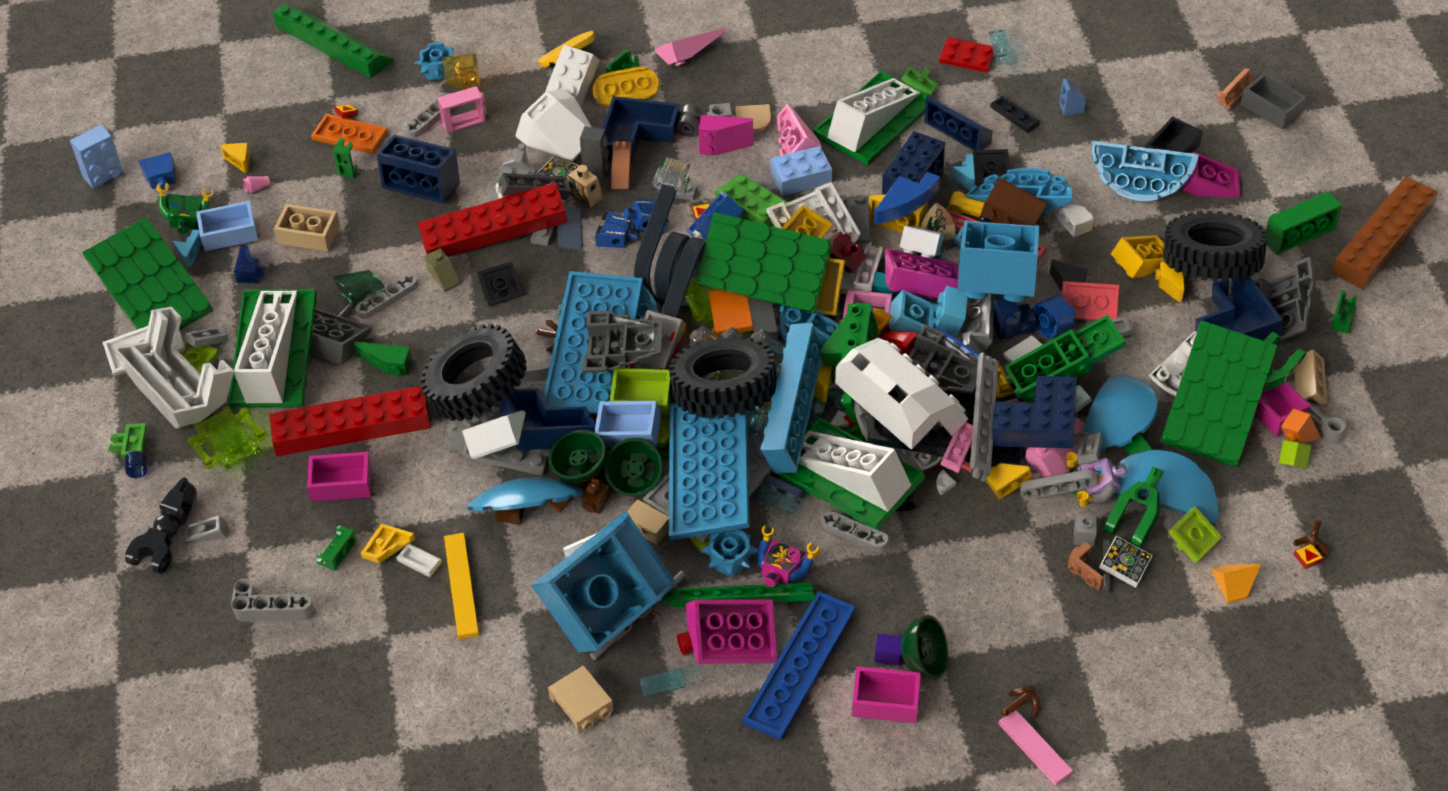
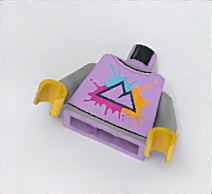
M1067 453L1066 458L1069 459L1067 460V465L1070 468L1079 464L1076 453ZM1099 458L1098 461L1093 463L1079 464V467H1077L1078 471L1093 470L1097 473V485L1077 493L1079 505L1086 507L1088 502L1093 505L1109 502L1112 496L1121 489L1119 477L1128 473L1124 463L1114 466L1107 458Z

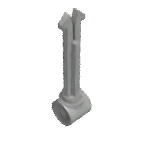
M1311 405L1308 414L1311 415L1312 420L1320 428V431L1323 433V439L1330 444L1340 443L1346 428L1345 422L1337 417H1325Z

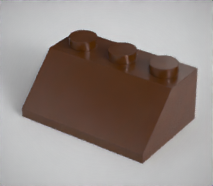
M999 178L980 214L995 223L1035 226L1038 225L1047 203L1010 182Z

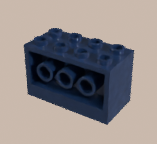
M913 131L883 174L882 195L887 194L899 176L917 183L922 180L927 172L941 176L944 172L946 142Z
M393 135L376 154L381 185L384 189L445 203L460 184L456 149Z

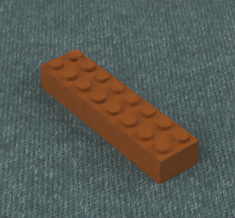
M1405 176L1336 257L1331 274L1364 290L1434 206L1438 191Z

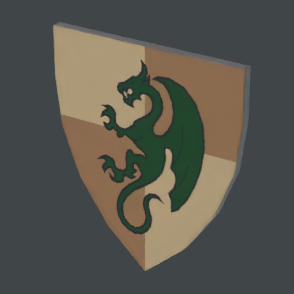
M935 202L924 216L920 228L945 233L943 241L954 239L956 231L951 215L943 206Z

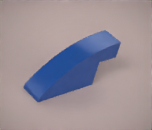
M927 172L919 183L899 176L875 209L874 223L881 224L899 219L925 205L939 190L940 176Z

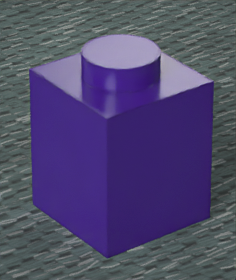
M877 634L874 662L900 665L902 637Z

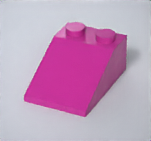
M701 115L699 124L700 154L719 155L753 146V118Z
M1199 154L1195 170L1183 184V190L1196 196L1240 197L1238 169Z

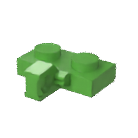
M909 67L901 78L906 84L928 96L932 95L938 83L928 78L931 70L926 67L921 73Z

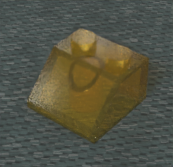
M476 53L442 57L447 85L459 91L477 86L479 92L481 91Z

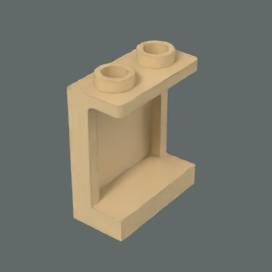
M581 666L548 687L550 699L554 704L558 703L575 724V729L578 733L583 730H589L595 722L600 719H606L613 712L612 699L584 666Z

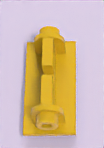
M999 362L996 389L997 399L1015 394L1013 387L1007 382L1006 374Z

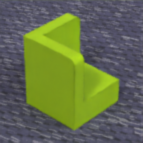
M1283 440L1279 463L1306 469L1311 445Z

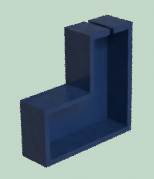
M613 96L602 129H605V137H608L606 147L609 150L608 160H612L613 142L626 141L632 144L631 162H633L640 139L674 143L677 133L676 125L680 115V104Z
M1249 275L1245 279L1240 277L1236 281L1231 279L1230 293L1229 279L1226 282L1222 280L1213 282L1211 299L1220 311L1195 319L1196 332L1202 320L1262 341L1271 332H1275L1280 336L1282 334L1283 319Z
M1037 376L1035 403L995 402L992 425L993 446L1073 448L1077 397L1076 377Z
M539 388L516 389L514 394L509 393L507 395L509 397L507 401H500L499 411L502 417L519 411L526 412L519 444L516 445L518 450H548L552 448L560 437L576 430L595 432L596 424L586 406L548 408Z

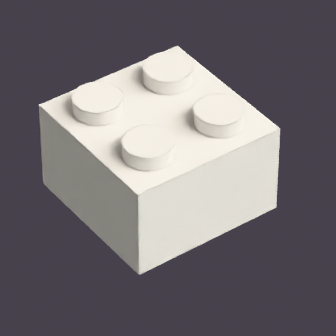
M907 225L904 226L900 248H904L903 252L914 254L921 252L923 257L934 258V256L940 255L945 233Z

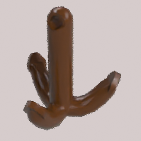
M546 320L547 326L551 327L554 331L543 328L536 329L537 335L556 338L558 325L552 320ZM554 344L548 347L546 351H553Z
M1315 520L1310 535L1294 539L1293 545L1298 546L1310 543L1311 545H1316L1323 554H1328L1329 549L1318 538L1322 522Z
M1027 685L1011 689L1009 691L1010 696H1021L1001 710V714L1008 716L1031 700V718L1033 719L1037 715L1040 706L1039 698L1035 694V687Z

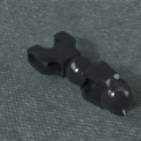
M183 477L161 501L159 506L161 515L154 520L153 528L149 527L145 534L132 539L125 552L127 564L136 566L144 557L153 556L151 566L154 572L163 574L173 559L170 551L172 544L170 538L174 537L178 532L179 525L186 524L192 510V505L197 498V489L188 482L187 478Z

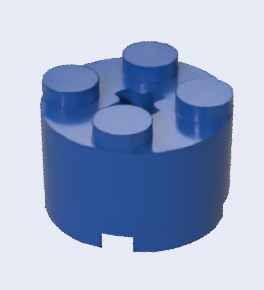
M1059 294L1034 305L1032 308L1037 319L1036 329L1045 338L1056 337L1073 327L1074 317L1076 316L1075 309L1069 306Z

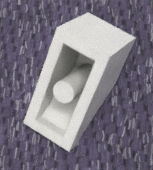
M1068 203L1055 209L1054 215L1073 237L1092 231L1094 217L1085 207Z

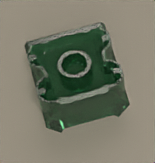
M370 270L333 277L340 293L348 301L354 303L361 302L365 299V295L375 294L385 287L382 281Z

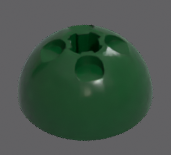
M589 430L572 431L560 437L552 446L548 457L549 466L553 473L565 482L573 484L585 483L595 478L604 467L606 447L602 438L595 432Z
M628 438L618 442L609 451L604 466L605 476L610 486L618 493L630 497L641 496L650 492L660 481L663 471L662 458L658 450L650 442L641 438Z
M931 615L922 616L910 623L901 639V654L905 664L912 672H920V676L924 678L937 679L941 677L948 663V643L944 629L940 622Z

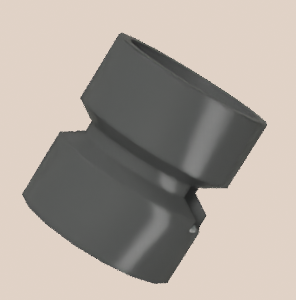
M691 104L683 106L676 125L677 132L682 136H695L699 130L701 115H703L702 110Z

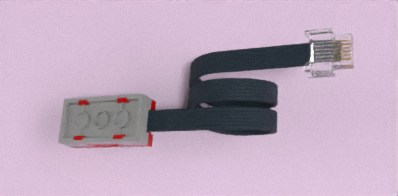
M666 157L663 168L658 167L652 183L655 189L659 190L634 265V277L643 278V285L649 290L654 300L664 303L661 314L647 310L644 318L663 323L662 350L659 356L628 364L627 368L669 370L671 360L675 359V355L679 353L688 327L682 319H678L680 309L690 307L697 300L703 286L696 284V279L706 240L696 237L690 238L689 235L678 232H671L668 235L659 253L654 273L656 294H654L651 287L650 271L652 261L676 192L678 191L681 196H685L690 182V178L687 175L690 164Z

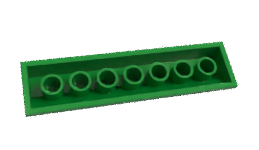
M283 4L273 11L276 27L369 78H372L393 61V58L299 7Z

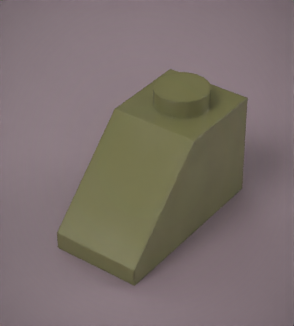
M441 248L425 255L427 271L444 292L461 284L449 258Z

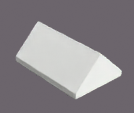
M519 411L463 430L470 457L476 459L519 444L526 412Z

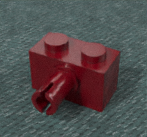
M845 232L835 233L830 239L833 242L830 258L845 260L844 270L848 274L854 273L867 257L864 253L865 250L857 243H853L851 237Z

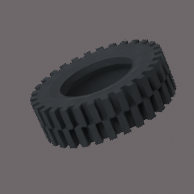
M1198 211L1197 214L1193 212L1188 213V216L1183 214L1180 215V218H1173V221L1170 220L1168 225H1166L1163 259L1166 264H1169L1171 269L1175 268V272H1182L1184 276L1190 274L1191 278L1194 279L1202 277L1201 280L1207 281V278L1215 282L1218 279H1222L1223 282L1228 281L1230 278L1233 281L1238 280V277L1245 279L1247 275L1253 276L1255 273L1260 272V269L1264 266L1267 245L1266 230L1263 229L1262 225H1258V222H1251V219L1248 217L1243 219L1242 215L1233 216V213L1229 212L1223 214L1222 211H1217V213ZM1206 243H1212V244H1222V245H1227V246H1209V245H1204V244H1206Z
M483 324L478 329L475 326L471 327L470 332L463 330L459 337L457 335L452 336L453 340L451 342L445 341L443 348L438 347L435 350L437 354L431 355L429 358L431 362H426L424 366L426 370H422L421 374L423 377L420 378L421 388L438 413L444 418H449L451 421L456 419L463 421L464 418L472 420L473 415L477 418L481 417L484 411L488 414L491 412V407L495 406L498 408L500 406L499 402L501 400L507 401L509 399L507 395L509 393L514 394L516 391L514 386H520L522 383L520 379L525 376L523 371L527 369L525 365L527 360L509 331L504 327L501 328L500 325L494 327L493 324H488L486 327ZM492 356L489 365L477 377L462 384H453L457 376L468 366L483 358Z
M729 335L726 339L723 336H718L717 340H713V337L707 338V342L700 340L697 341L698 345L692 343L688 345L689 349L683 348L681 354L677 353L675 359L671 360L669 373L674 401L684 412L688 410L691 415L697 412V417H703L706 414L707 418L713 419L714 415H718V419L724 418V415H729V418L735 417V413L744 415L746 414L745 410L752 412L755 410V406L759 408L764 406L763 401L768 403L770 397L775 394L777 374L774 353H772L771 348H768L767 344H762L760 340L754 342V338L751 337L745 340L744 336H739L735 339L734 335ZM721 370L746 371L735 378L713 381L701 378Z

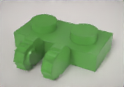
M146 423L126 424L125 433L111 434L110 441L113 443L109 444L108 450L112 453L121 452L122 459H142L147 433Z

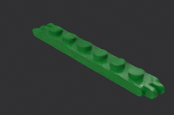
M811 582L776 584L774 587H769L765 584L681 588L668 591L662 597V604L686 608V604L693 600H773V603H792L796 601H812L815 598L814 586Z

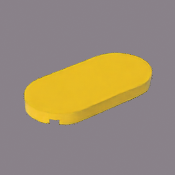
M589 31L570 39L564 45L580 50L592 43L596 36L593 31ZM563 44L539 58L538 63L540 67H548L549 63H556Z
M644 66L604 73L595 80L592 94L596 102L605 107L610 106L613 96L648 100L657 93L659 79L654 71Z

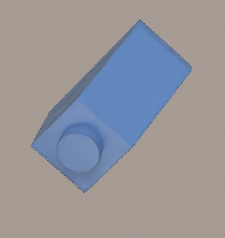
M1063 79L1059 103L1063 114L1084 113L1085 106H1087V97L1083 95L1079 87L1069 80Z

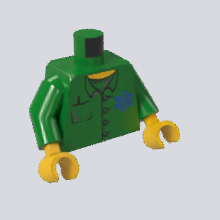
M160 183L156 187L160 193V196H158L160 214L165 220H168L170 227L178 228V232L181 234L187 233L188 229L195 228L196 223L198 224L196 212L209 209L210 202L208 201L213 195V189L210 195H206L204 193L205 188H203V200H201V197L169 193L165 196V192L169 189V184L165 183V190L160 188Z

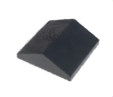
M1008 149L973 150L974 184H983L984 178L993 174L998 175V177L1007 174L1009 170Z
M512 262L477 272L482 292L489 306L524 295Z

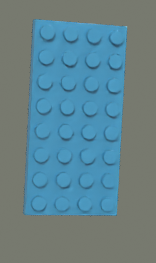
M569 271L543 396L548 408L586 406L590 415L597 416L599 403L610 401L614 369L599 373L582 372L583 357L587 356L589 338L586 327L588 311H611L614 315L623 316L625 314L629 315V318L637 319L643 278ZM625 365V366H622V367H618V368H627L628 365Z
M676 403L670 404L669 537L671 540L750 527L747 410H745L746 414L744 415L735 413V417L729 418V415H724V418L718 419V415H714L712 419L707 418L706 414L703 417H697V412L691 415L688 410L684 412Z

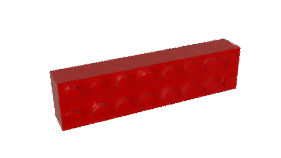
M555 182L420 221L418 226L427 254L441 248L447 257H451L567 223L568 220Z
M421 386L269 413L272 444L276 457L430 429L425 394Z

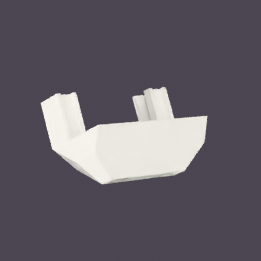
M166 307L151 311L145 341L112 347L118 361L140 391L175 428H181L201 422L227 401L233 369L224 360H220L218 370L211 363L203 364L200 375L175 349L181 316L172 307Z
M876 338L853 348L836 366L835 384L911 450L936 423L941 427L943 426L953 436L968 420V417L964 414L966 410L959 404V401L951 394L948 396L938 386L939 382L932 375L927 377L925 375L926 371L920 365L914 366L912 364L913 360L904 353L902 356L899 353L900 349L893 343L890 344L888 341ZM895 386L906 396L900 404L888 394Z

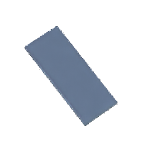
M564 206L568 222L558 225V247L581 250V208Z

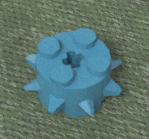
M435 42L428 44L426 49L420 50V60L414 62V64L421 65V74H424L428 80L448 79L455 70L454 61L460 60V58L453 56L454 48H448L444 46V43Z
M740 529L710 534V545L702 548V553L710 556L711 563L709 567H714L715 570L726 576H733L745 570L746 567L750 568V556L758 553V549L749 544L751 535H746Z

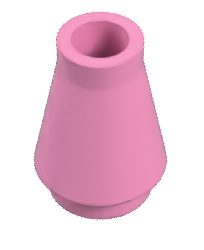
M247 176L246 179H243V187L246 193L250 192L252 194L270 186L268 176Z

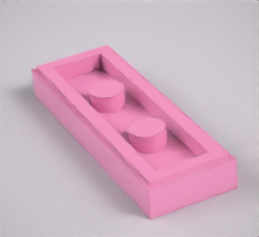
M965 422L953 435L940 465L957 473L959 472L972 444L973 425Z

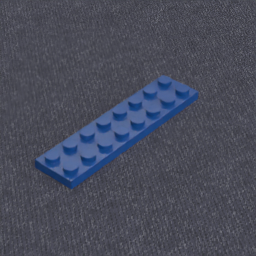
M817 592L742 719L744 725L780 741L782 740L855 613L856 606L822 592Z

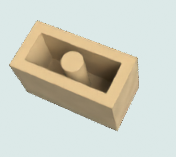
M637 499L627 511L645 538L657 545L668 533L669 517L652 508L649 504Z

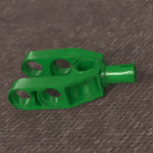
M1271 332L1264 341L1278 345L1281 337L1277 333ZM1300 348L1297 349L1292 356L1288 357L1286 364L1281 370L1275 371L1270 367L1262 391L1265 392L1284 384L1302 362L1306 352Z
M1153 466L1145 482L1138 481L1120 494L1103 530L1113 535V531L1116 529L1119 521H1122L1124 518L1123 514L1129 502L1132 503L1135 500L1141 505L1148 507L1131 539V544L1141 549L1142 546L1140 545L1145 543L1159 517L1160 492L1156 486L1165 471ZM1143 491H1149L1150 495L1147 500L1140 499V494Z

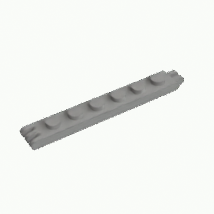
M980 353L978 357L970 469L973 470L972 476L976 479L979 478L982 482L987 479L991 472L992 425L998 375V360H992V357H986L984 353Z

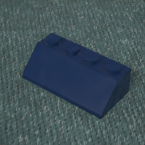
M926 97L924 123L971 150H984L992 143L993 131L988 127L983 126L935 98Z

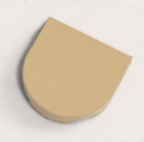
M769 104L735 106L736 117L753 118V133H760L767 126H770L771 113Z

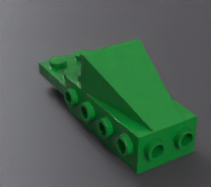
M871 303L848 304L847 314L820 349L819 354L825 366L833 367L832 373H836V366L853 348L877 338L878 322ZM845 392L841 396V404L845 406L846 415L849 416L851 423H858L853 406V398Z
M1107 314L1076 332H1073L1071 329L1004 366L1008 374L1005 378L1011 386L1014 385L1016 388L1013 392L1018 400L1022 399L1023 402L1032 403L1035 402L1037 376L1076 377L1078 386L1080 384L1077 377L1093 369L1092 364L1127 345Z

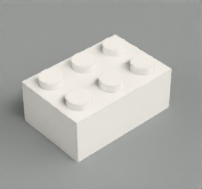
M563 44L546 91L564 89L575 97L579 106L582 107L600 60L594 54Z

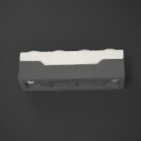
M503 173L495 186L499 199L555 182L563 204L571 193L567 177Z

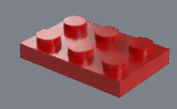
M948 37L939 57V63L988 73L996 53V47Z

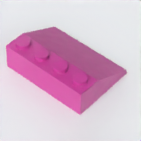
M886 248L885 280L891 291L900 292L905 290L915 296L919 294L924 295L928 299H935L939 297L940 292H944L946 286L958 289L959 268L956 262L927 258L918 254Z
M693 600L686 604L687 627L697 664L777 662L773 600Z

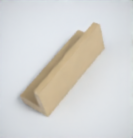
M1314 350L1306 352L1304 359L1294 370L1295 389L1306 401L1313 399L1322 406L1327 404L1324 359Z

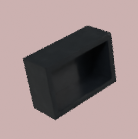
M1172 116L1145 145V148L1193 153L1200 146L1203 131Z

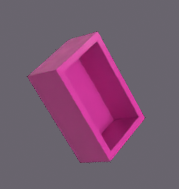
M1285 381L1280 386L1265 392L1262 391L1254 415L1277 437L1284 433L1281 425L1293 408L1309 413L1311 405Z
M357 452L309 456L307 489L311 502L371 497L372 465L369 453Z
M856 666L852 717L916 723L921 673Z

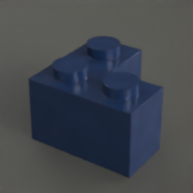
M1003 297L995 299L993 327L1000 340L1035 331L1037 319L1028 303L1018 306L1016 302L1008 301Z

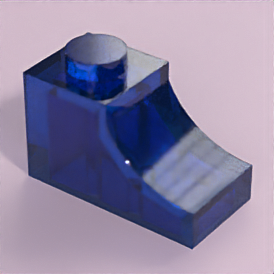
M241 245L234 269L237 283L259 284L260 277L264 275V268L261 266L259 259L251 256L248 245Z

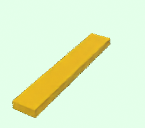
M464 533L444 536L458 640L477 637L479 632Z

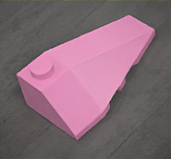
M722 28L673 41L656 48L655 52L668 65L674 63L676 66L685 64L686 59L694 56L726 30Z
M787 104L777 115L778 131L782 134L779 138V143L783 145V148L780 149V155L817 146L822 147L813 132L794 109Z
M1075 417L1074 436L1076 433L1084 431L1085 423ZM1074 439L1073 448L1028 447L1025 464L1044 478L1066 474L1070 471V467L1067 465V460H1069L1066 458L1067 453L1074 452L1077 454L1080 443H1077Z

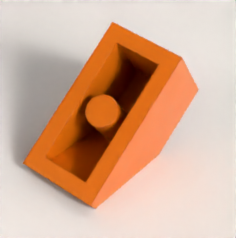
M1294 408L1281 425L1284 436L1289 441H1297L1304 444L1320 438L1311 415Z

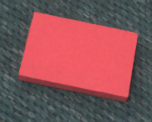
M1063 281L1062 297L1069 306L1075 309L1076 316L1074 320L1096 321L1107 314L1111 320L1117 318L1119 285Z

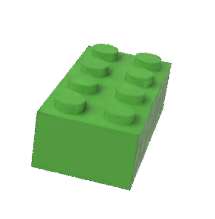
M739 174L715 190L716 198L724 192L743 209L740 218L773 227L775 226L766 212L767 208L784 202V204L788 203L743 174Z

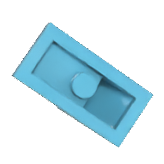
M966 154L965 161H962V167L952 168V179L968 190L974 186L975 182L973 154Z
M192 230L186 242L173 241L177 254L187 268H191L202 246L199 230Z

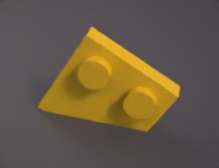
M381 524L360 554L363 559L381 563L414 541V533Z

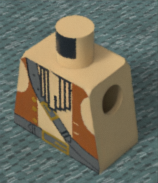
M579 165L577 169L568 175V182L571 188L570 195L591 208L603 199L599 179L588 171L586 165Z

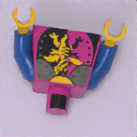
M766 525L762 527L764 538L760 542L757 557L759 567L762 568V576L765 577V584L769 587H774L776 583H791L805 577L814 562L813 558L820 555V547L817 546L816 550L811 552L814 544L812 542L807 545L809 553L807 556V553L775 540L769 542V539L774 536L775 532L772 527L771 533L766 534Z

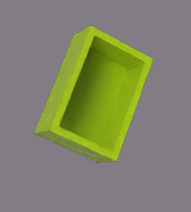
M614 369L610 401H657L662 415H670L673 392L669 370Z

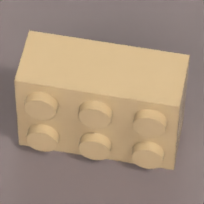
M286 204L274 227L277 244L328 252L340 228L337 211Z

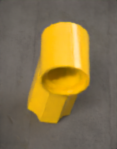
M956 191L952 193L947 210L980 217L985 202L967 198L964 193Z

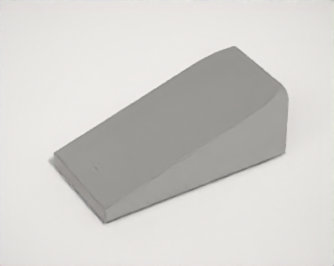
M221 515L184 526V543L227 538V522Z

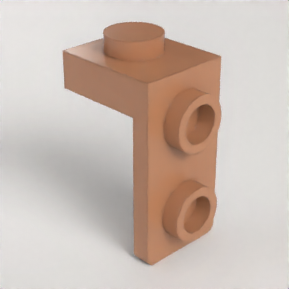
M1084 542L1080 547L1076 546L1069 556L1068 568L1073 574L1082 577L1090 587L1100 590L1102 589L1104 577L1084 563L1090 557L1092 548L1091 545Z

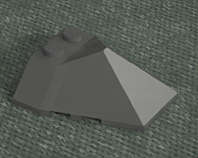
M1311 257L1294 263V272L1271 282L1263 278L1254 280L1255 284L1283 319L1280 342L1307 331L1314 282V268Z
M588 311L586 327L589 338L587 356L583 357V373L605 372L661 355L662 322L644 318L637 320L629 318V315L625 314L618 316L614 315L611 311Z
M924 324L916 337L915 346L909 355L913 360L912 364L914 366L920 365L926 371L925 375L927 377L932 375L939 382L938 386L942 390L967 394L974 392L977 380L978 359L971 353H965L961 350L958 343H952L948 340L946 334L942 331Z

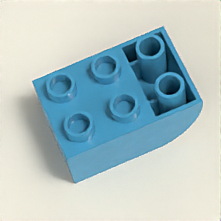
M964 220L960 249L958 291H965V295L973 299L986 298L988 293L1003 294L1004 299L1012 302L1024 301L1026 296L1034 297L1039 225L1029 226Z
M623 512L531 586L578 653L598 651L659 601L671 589L675 579L629 513Z

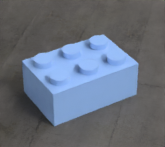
M102 125L70 140L82 176L92 188L102 185L124 173L112 137Z
M820 146L770 158L771 175L782 196L820 187L832 182V168Z
M250 201L196 212L200 238L205 251L258 241Z
M657 401L600 402L595 433L602 438L605 447H614L618 442L628 438H641L657 447L662 412Z

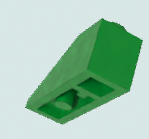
M354 342L357 357L387 374L407 376L412 360L409 347Z

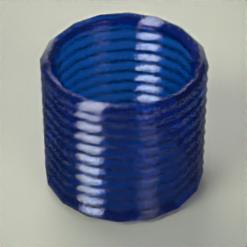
M132 451L125 456V472L130 478H141L147 474V457L143 452Z

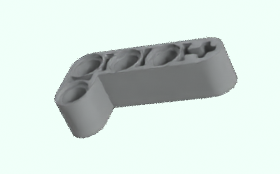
M245 578L238 580L234 585L231 607L238 621H302L311 619L315 614L312 599L307 594L256 595L251 580Z

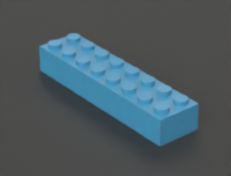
M813 323L791 324L790 331L787 333V344L783 349V361L779 366L780 373L776 379L775 394L772 395V407L768 412L769 420L764 429V441L761 443V453L764 454L768 465H770L774 473L797 472L822 361L819 353L823 343Z

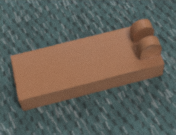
M1244 69L1221 93L1217 94V98L1220 99L1218 101L1220 105H1224L1225 108H1231L1242 97L1243 90L1253 82L1250 69Z
M613 142L612 190H630L632 147L630 142Z

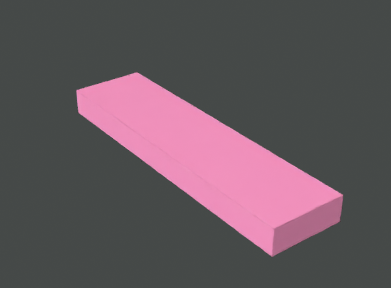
M1017 710L999 720V725L1055 786L1072 775L1073 770Z

